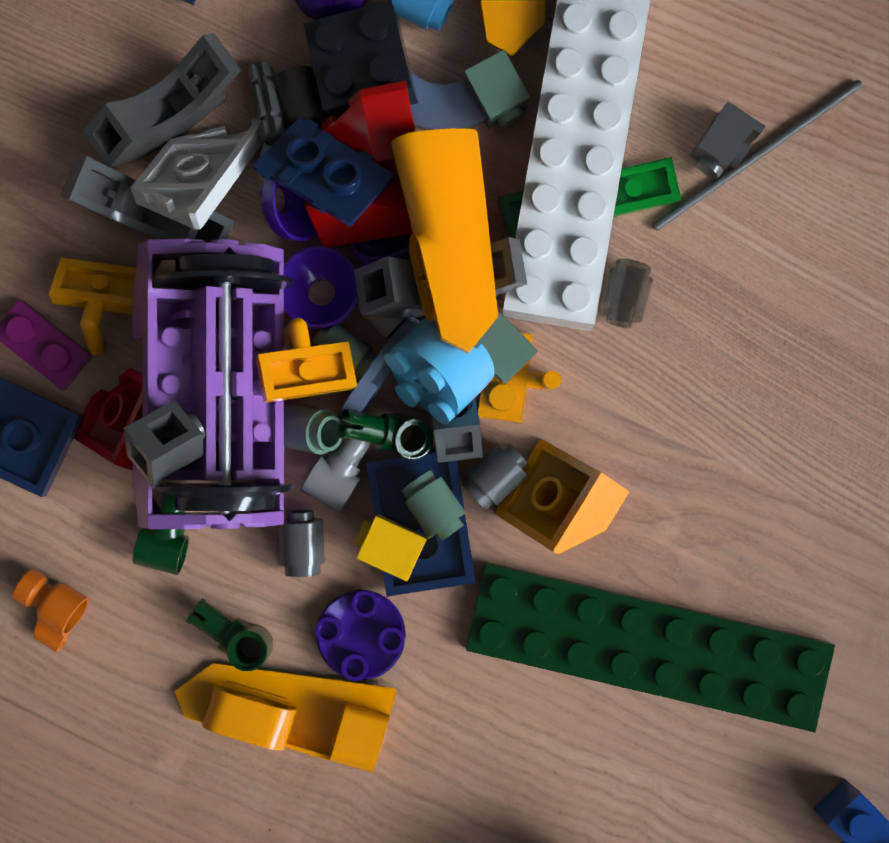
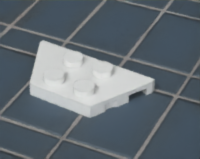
M257 118L251 119L252 125L248 131L228 135L225 126L209 129L203 133L189 134L170 139L131 186L136 204L190 228L201 229L264 142L259 129L261 121Z

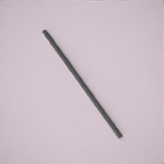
M858 79L746 157L736 169L732 167L719 176L718 179H715L652 224L653 228L656 231L660 230L863 86L861 81Z

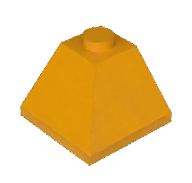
M540 438L527 459L528 464L522 469L528 476L501 501L494 514L558 555L604 532L629 494V491L602 472Z

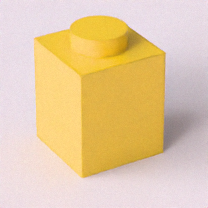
M377 514L373 523L364 519L353 543V545L361 548L356 559L404 581H408L427 540V536Z

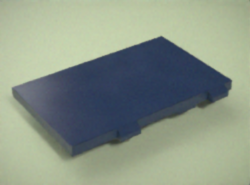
M298 118L253 164L258 175L267 180L275 181L311 203V207L321 213H328L349 227L355 223L395 179V173L372 161V155L363 150L360 153L324 130L318 129V124L308 118L305 121Z

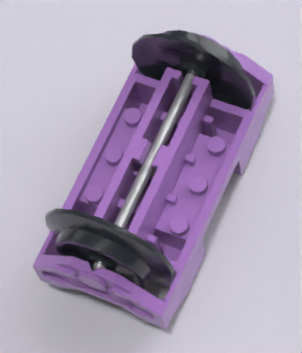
M197 239L146 240L138 244V260L133 288V340H143L142 418L175 400L187 415L192 413L199 419L206 434L203 440V456L164 477L162 480L219 481V483L162 484L154 489L155 491L174 496L176 510L218 512H161L152 496V486L133 464L137 527L145 529H203L206 526H210L212 529L239 528V526L266 527L284 524V492L295 489V484L284 483V400L263 403L255 359L258 354L284 351V289L294 286V280L284 276V249L265 244L245 243L239 245V241L229 239L211 240L210 243ZM162 260H175V268L173 272L157 275L155 284L173 289L152 288V277ZM256 479L255 483H231V480Z

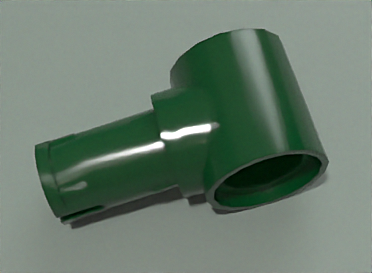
M345 409L340 417L341 420L354 424L353 426L339 424L338 435L340 438L375 443L377 449L393 451L408 459H419L425 456L433 444V433L430 426L426 422L405 413H383L379 417ZM411 426L412 435L410 440L406 444L401 445L400 436L403 430Z
M162 493L159 504L161 512H185L175 509L174 496ZM141 528L133 551V564L178 575L183 567L189 545V537L184 535L185 529Z
M204 598L197 603L193 609L194 612L190 613L186 620V623L193 625L219 643L218 648L227 653L229 662L241 671L258 669L272 652L273 639L265 627L257 624L248 625L239 618L234 621L207 603ZM252 637L256 639L261 646L260 656L256 658L245 656L240 649L241 638Z

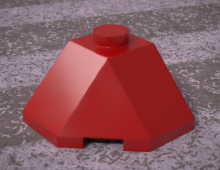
M406 81L360 89L349 99L350 108L339 118L331 115L321 124L322 130L334 136L338 141L359 153L363 150L372 155V161L395 173V178L399 179L391 142L401 135L415 132Z
M129 368L119 376L120 384L110 392L101 389L90 398L74 439L114 465L133 471V463L127 456L124 427L142 418L143 373Z

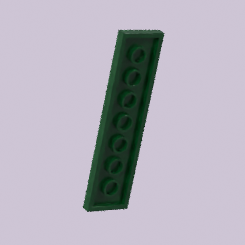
M485 562L465 649L466 651L815 733L835 645L827 641Z

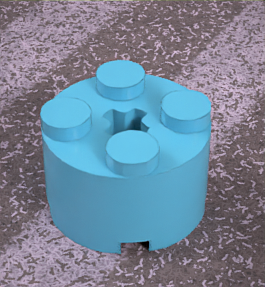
M426 318L418 323L384 355L386 364L399 383L395 387L398 397L410 407H415L418 404L442 424H448L494 377L493 362L482 343L476 349L473 347L467 354L440 340L436 321L429 322Z

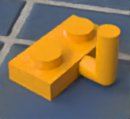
M61 257L49 291L52 304L84 308L80 326L88 351L92 355H101L106 350L99 324L103 311L133 315V288L136 267Z
M302 318L292 319L284 328V343L292 345L293 349L258 354L255 357L263 403L352 390L357 387L349 341L311 347L307 323Z
M521 333L532 344L533 334ZM529 360L504 386L493 377L480 392L479 418L522 423L526 388L551 391L560 386L562 382L561 375L557 371H548L547 373L529 370Z

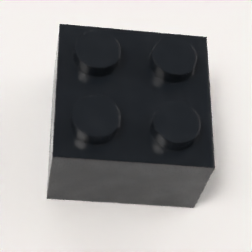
M392 0L303 23L322 109L328 118L331 115L339 118L350 108L349 99L360 89L402 81L407 83L410 105L418 103L399 18Z

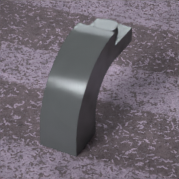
M215 33L202 35L180 63L165 78L136 96L105 103L82 133L106 166L110 168L138 160L164 147L170 139L180 137L211 113L227 97L223 90L241 69Z
M78 153L60 194V197L88 209L91 213L154 240L197 239L210 243L211 240L227 239L234 223L233 220L214 211L201 229H193L136 204L131 191V186L136 180L86 155Z
M507 237L490 244L497 301L502 300L501 294L527 285L520 239ZM387 256L354 270L361 315L387 318L425 316L411 260Z

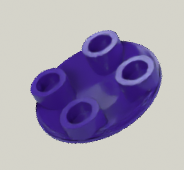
M353 590L336 597L326 606L315 628L317 646L325 663L334 672L351 681L368 680L383 675L396 664L405 645L406 630L401 613L388 598L369 590Z

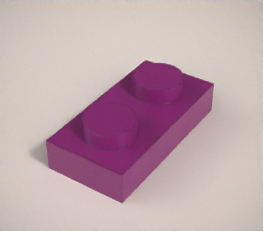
M19 299L0 322V342L61 390H67L93 357L86 349L23 300Z

